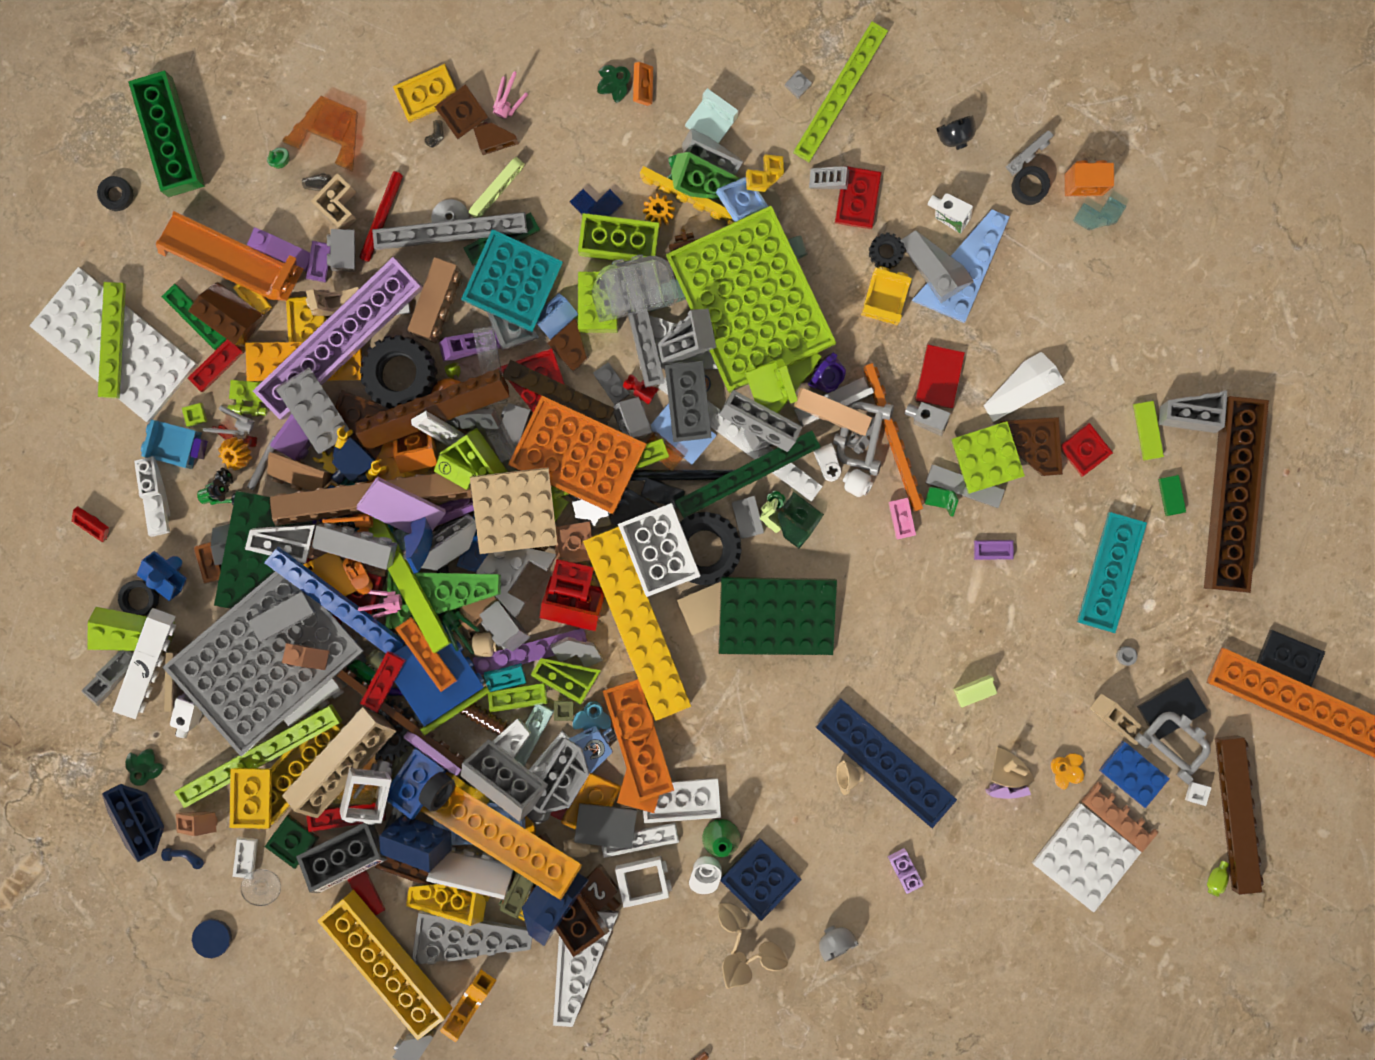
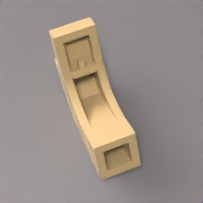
M360 287L331 293L320 292L314 289L306 291V303L312 315L331 316Z

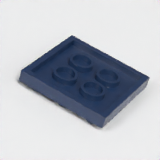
M761 838L720 879L761 921L802 880Z

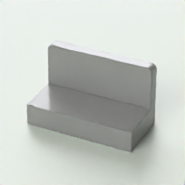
M755 496L732 502L741 539L763 534L764 531Z

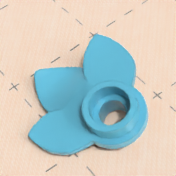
M590 701L585 705L584 710L575 715L572 725L573 729L583 728L584 731L593 726H596L599 730L600 728L608 729L611 726V719L608 714L603 712V707L599 702ZM592 707L596 708V712L594 714L590 713V709Z

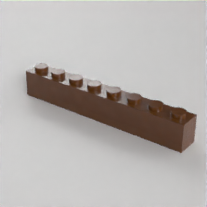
M500 369L488 371L483 375L469 378L467 381L453 384L440 391H434L429 395L397 405L392 409L381 411L368 418H362L356 422V435L365 449L369 450L420 431L412 426L411 419L425 411L442 421H447L509 398V387Z
M1238 735L1216 737L1215 745L1232 891L1239 895L1261 893L1264 881L1260 874L1261 858L1258 855L1257 849L1259 847V839L1255 831L1257 821L1253 814L1255 802L1251 796L1253 784L1249 778L1251 766L1246 752L1248 751V743L1245 737Z

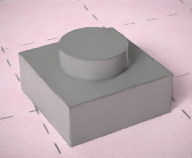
M799 70L785 83V87L797 99L812 85Z

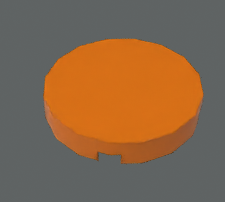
M633 702L621 707L616 715L615 724L618 733L623 738L630 741H641L652 732L654 717L648 707L641 703Z

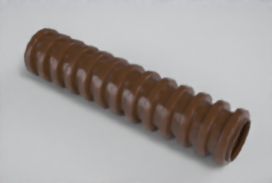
M476 703L471 704L460 712V715H466L465 718H471L472 722L476 721V724H481L482 728L485 726L486 730H491L493 734L497 733V736L507 726V721L503 722L502 718H497V715H491L492 712L488 713L486 709H481V706L477 707Z

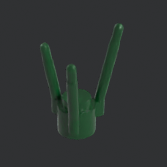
M450 610L442 616L441 624L445 627L455 651H459V648L451 630H455L469 652L474 654L473 649L458 627L461 625L460 620H462L477 632H479V628L466 619L460 611Z

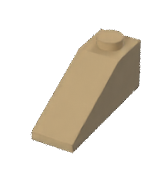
M1102 694L1090 707L1093 713L1135 746L1138 744L1134 739L1138 733L1143 735L1146 731L1143 726L1116 702Z

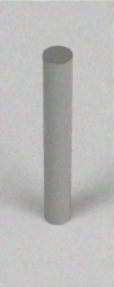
M275 436L272 437L247 485L249 489H255L268 464L269 452L273 453L275 450L270 446Z

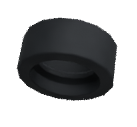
M1028 166L1021 169L1011 184L1014 198L1025 205L1039 203L1048 194L1050 189L1048 174L1037 166ZM1033 175L1040 180L1042 189L1038 195L1030 197L1021 191L1020 182L1024 176Z
M134 580L121 587L118 593L119 607L123 612L146 616L149 615L152 608L156 609L159 603V594L155 589L149 588L145 581ZM136 587L145 589L149 596L147 606L141 610L132 608L128 601L130 591Z
M443 772L436 773L422 788L419 802L430 811L438 810L452 795L455 787L454 780Z

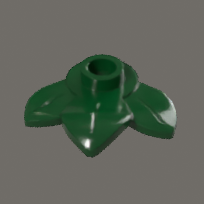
M612 65L603 66L598 71L602 79L598 83L597 92L604 95L612 94L614 102L618 103L624 99L628 92L627 84L631 79V73L624 66L617 68ZM619 73L624 74L622 79L618 78Z
M151 748L142 751L138 756L130 752L125 761V767L130 772V781L136 786H143L149 779L157 778L164 768V765L155 763V754ZM138 773H142V777L140 779L136 778Z

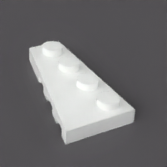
M519 718L492 742L512 758H515L531 735V732Z

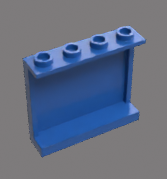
M458 640L456 643L459 651H455L451 643L437 652L457 680L442 692L434 684L407 645L394 652V654L406 660L395 683L424 727L484 688L482 685L484 683L483 678L479 672L475 674L472 670L474 665L468 656L465 658L461 653L464 649Z

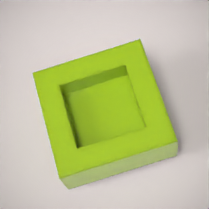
M202 403L182 408L187 427L207 422Z

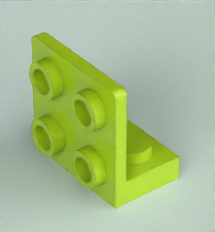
M782 358L745 372L755 402L764 406L783 398H788L790 404L798 401L787 366Z

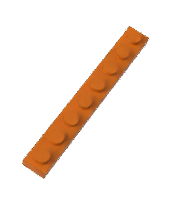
M873 363L865 365L863 370L869 387L874 392L872 395L875 404L882 407L885 404H890L886 403L884 397L886 396V390L879 383L880 373L878 368L874 367ZM892 418L891 420L882 419V424L912 511L923 509L924 500L921 493L918 494L916 486H918L915 475H911V462L908 457L905 458L903 452L905 450L904 442L902 439L899 440L897 432H899L898 425Z

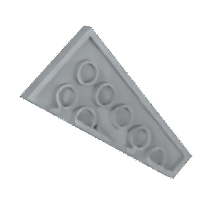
M419 911L412 960L418 966V964L428 963L429 965L445 960L450 962L477 958L479 955L486 954L491 956L500 952L525 951L531 949L533 938L528 935L527 927L485 920L469 926Z

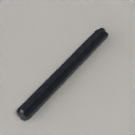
M635 470L630 481H646V478L654 480H716L734 470Z

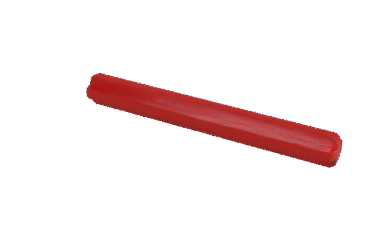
M392 172L359 256L364 261L369 262L374 252L372 230L384 227L403 179V175L399 172Z

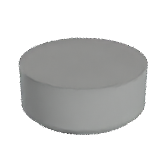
M1123 646L1118 649L1116 658L1120 664L1130 666L1136 662L1137 652L1132 647Z

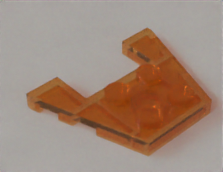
M320 96L305 113L306 116L299 123H296L291 133L285 136L282 142L300 150L307 132L342 146L335 164L353 172L358 112L350 107Z

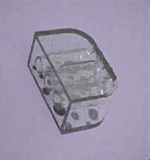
M637 255L632 257L630 261L624 262V259L613 261L612 265L604 267L598 273L592 287V296L599 322L673 306L679 299V294L670 264L658 256L643 257V255Z

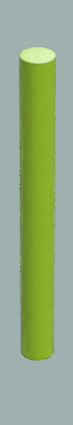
M485 686L421 728V733L425 736L488 694V688Z

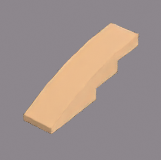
M800 388L797 396L798 401L794 404V407L863 436L866 435L872 420L871 417L804 388Z

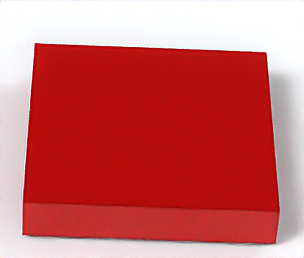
M1090 423L1061 444V451L1081 477L1085 476L1113 454Z

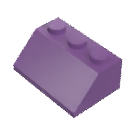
M291 414L270 446L293 460L300 461L308 455V448L311 442Z

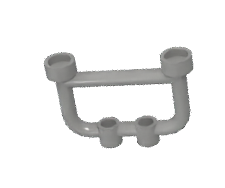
M853 402L847 407L854 410L860 409L876 413L866 459L861 461L849 458L844 454L849 429L842 427L840 434H835L833 444L837 445L838 459L846 465L870 470V475L878 476L881 461L873 459L882 419L891 420L894 405L885 404L882 407L865 402Z
M1174 712L1162 713L1143 735L1138 733L1134 739L1146 749L1152 743L1181 768L1176 775L1189 785L1194 780L1191 776L1208 758L1211 751L1210 743L1204 738L1206 733L1199 727L1195 729L1191 727L1192 721L1184 714L1180 717ZM1166 720L1174 721L1195 741L1201 744L1202 752L1190 766L1154 736V733Z

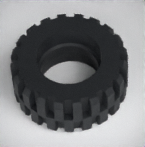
M396 335L395 337L387 336L384 337L385 340L383 341L378 340L374 342L376 346L373 348H368L367 357L363 356L362 359L364 366L360 367V373L363 374L361 382L366 387L364 389L375 402L392 409L397 405L408 403L431 393L433 386L438 381L436 379L438 369L435 367L434 357L418 341L410 337H403L402 335ZM397 356L410 358L416 366V377L413 383L402 391L389 389L383 381L385 365L389 360Z

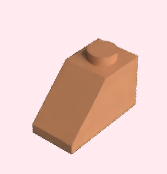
M286 643L282 663L326 670L330 651Z
M215 812L176 813L177 833L198 836L217 832L218 819Z

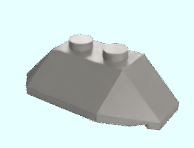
M466 514L462 518L449 521L434 530L429 555L421 568L438 570L470 548L476 531L475 519Z
M566 737L540 778L548 786L533 808L539 814L569 808L590 775L582 748Z

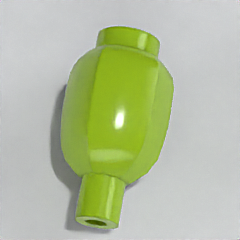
M1221 861L1219 868H1215L1211 872L1207 882L1208 893L1219 897L1220 894L1225 892L1229 881V874L1227 872L1229 863Z

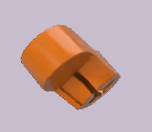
M345 558L343 568L355 590L359 594L369 593L372 590L373 584L362 562Z

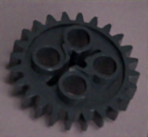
M393 699L391 703L388 700L386 703L393 707L396 705V699ZM400 702L396 706L402 709L403 702ZM409 707L402 709L404 711L402 715L407 719L414 715L413 713L407 714ZM380 709L378 714L384 716L393 728H402L401 732L396 731L394 733L399 737L397 745L393 744L390 738L375 754L376 761L381 756L383 761H387L388 756L392 761L395 759V754L397 757H401V751L407 753L408 749L406 746L411 747L413 745L404 739V735L409 730L400 723L394 725L391 721L392 717Z

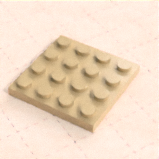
M549 468L470 476L480 554L558 545Z

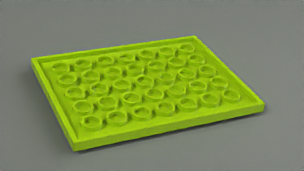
M772 206L666 254L690 309H709L716 348L709 351L729 393L748 385L745 375L746 371L781 358L786 366H790L836 344Z

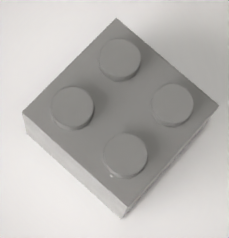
M496 601L480 614L483 620L481 624L487 631L490 630L494 635L492 636L493 641L504 650L507 648L513 652L530 638L517 618L514 619L499 601Z

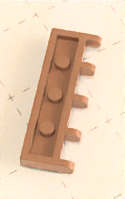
M1097 782L1081 802L1135 848L1143 852L1157 836L1158 831L1153 829L1148 833L1141 826L1145 823V820L1140 818L1135 822L1127 815L1130 807L1126 805L1122 810L1112 803L1116 795L1111 793L1108 797H1105L1099 792L1102 784Z

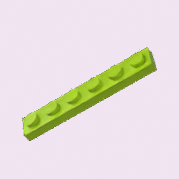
M104 282L98 379V397L120 399L125 283Z

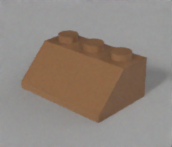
M272 452L268 454L267 475L273 477L272 481L284 484V481L291 483L290 487L299 491L302 488L315 491L317 488H324L332 481L331 476L333 474L280 454Z

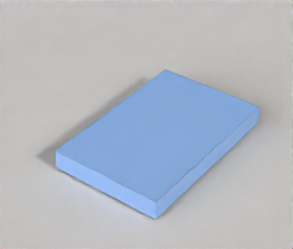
M669 404L651 424V431L663 439L665 443L691 465L717 436L711 431L712 438L673 442Z

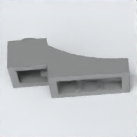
M120 650L95 674L96 677L81 690L82 693L95 705L99 706L126 675L133 653Z

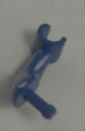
M172 848L162 850L161 857L163 861H171L172 857H183L187 859L194 869H200L204 865V861L189 850H173Z

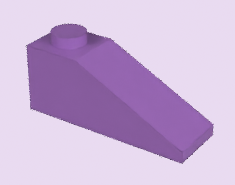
M254 227L247 243L249 247L284 263L288 256L291 255L297 258V266L303 268V271H307L310 252Z
M494 329L445 337L438 343L443 362L462 359L501 348Z

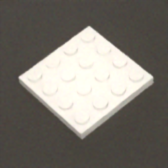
M1079 803L1033 860L1032 864L1092 912H1095L1141 854V851Z

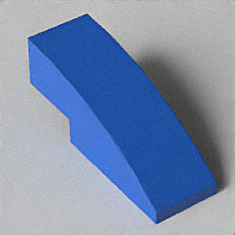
M426 517L411 522L412 533L404 536L406 559L414 574L418 573L423 566L432 546L433 531Z

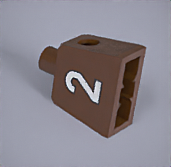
M599 864L586 877L589 881L583 888V891L597 911H600L606 905L614 912L621 905L614 897L619 888L605 868Z

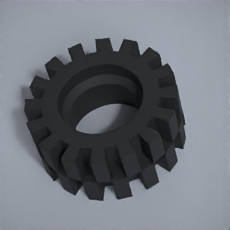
M886 232V234L882 233L874 238L869 247L870 261L875 263L874 266L891 269L899 264L905 252V248H903L904 243H901L900 237L897 238L895 237L896 234L890 235V232ZM884 244L892 246L894 250L893 256L890 258L882 257L879 252L880 247Z

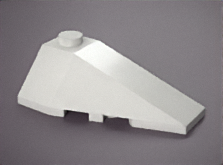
M1040 352L1025 360L983 406L992 422L1065 382L1057 367Z

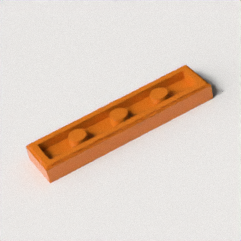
M412 617L395 628L440 692L457 681L438 653L432 652L422 631Z

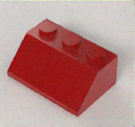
M550 576L541 603L540 618L596 631L605 597L602 588L590 585L586 602L580 601V598L562 594H548L552 576ZM557 581V586L583 591L584 586Z

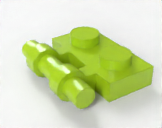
M231 380L229 399L236 400V404L228 405L227 408L240 415L267 416L268 409L261 408L262 401L253 392L260 382ZM244 401H252L253 406H244Z

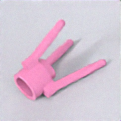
M516 71L513 72L501 99L505 83V77H502L496 102L493 106V113L503 119H507V116L512 117L514 111L528 96V93H524L512 108H510L511 104L506 101L516 77Z
M371 590L367 594L387 596V598H384V603L358 608V611L385 608L386 611L372 616L376 619L402 610V598L400 594L396 595V591Z

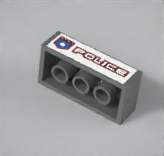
M366 823L296 856L309 893L325 891L388 859L380 854V839L375 825Z

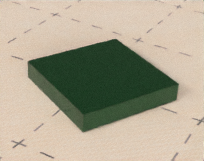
M288 814L264 847L296 869L299 866L296 856L310 850L319 836L313 832H308L307 827Z

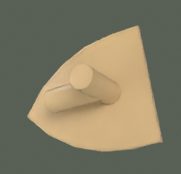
M997 747L991 782L1005 787L1018 788L1035 781L1030 770L1018 757Z

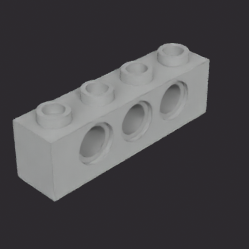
M735 390L731 392L719 416L786 452L794 445L802 429V426Z

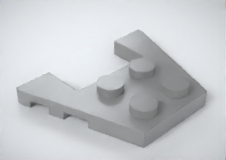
M530 548L493 552L487 555L476 574L501 575V594L497 595L496 598L508 610L510 615L516 619L524 608L525 603L509 594L529 562L548 571L556 559V555Z

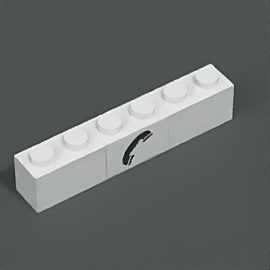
M154 608L150 611L113 712L136 719L139 712H144L147 702H144L145 697L149 698L153 687L150 684L151 682L154 683L159 672L156 671V668L161 667L165 656H162V652H166L170 644V640L167 639L175 631L176 625L173 623L176 616Z

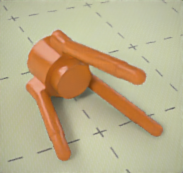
M366 513L348 515L355 517L322 520L323 523L354 521L355 527L360 528L357 532H369V528L373 527V517Z

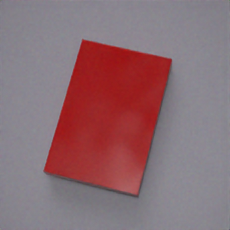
M844 166L849 169L848 188L840 189L834 223L872 230L882 172Z
M927 344L915 401L953 409L965 352Z

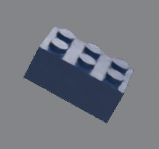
M403 814L379 835L381 855L429 873L452 851L451 831L417 819L412 820Z

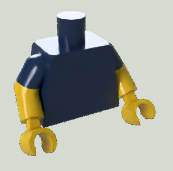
M345 425L337 430L338 438L333 452L334 460L332 463L338 470L331 478L338 485L346 478L351 482L358 483L373 480L380 471L386 469V466L380 467L379 462L381 459L376 460L356 439L348 438L353 431L350 429L345 432Z

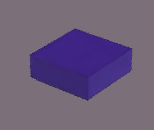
M195 438L190 456L204 460L208 441Z

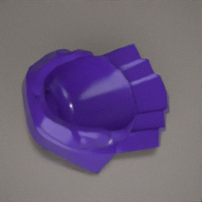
M834 352L820 360L813 368L814 370L811 373L812 376L808 385L829 393L835 391L843 382L846 369Z

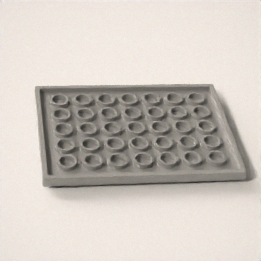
M276 571L163 666L164 670L240 756L249 751L364 652L330 611L311 597L309 599L317 612L316 614L265 642H260L249 623V620L253 619L252 615L261 610L264 612L271 609L270 605L279 600L282 602L288 600V595L293 592H303ZM286 643L329 650L326 670L282 663Z

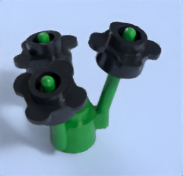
M222 467L214 475L215 479L212 483L205 485L204 489L198 490L197 497L200 503H210L211 505L220 503L234 504L236 493H233L231 499L225 498L226 493L229 492L230 484L234 483L233 476Z

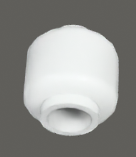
M854 469L851 473L847 472L843 479L845 490L856 497L866 496L873 485L871 476L859 469Z

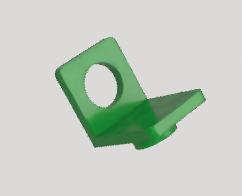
M929 487L925 504L946 508L949 515L953 517L959 499L952 490Z

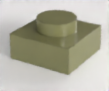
M554 701V721H573L574 701Z

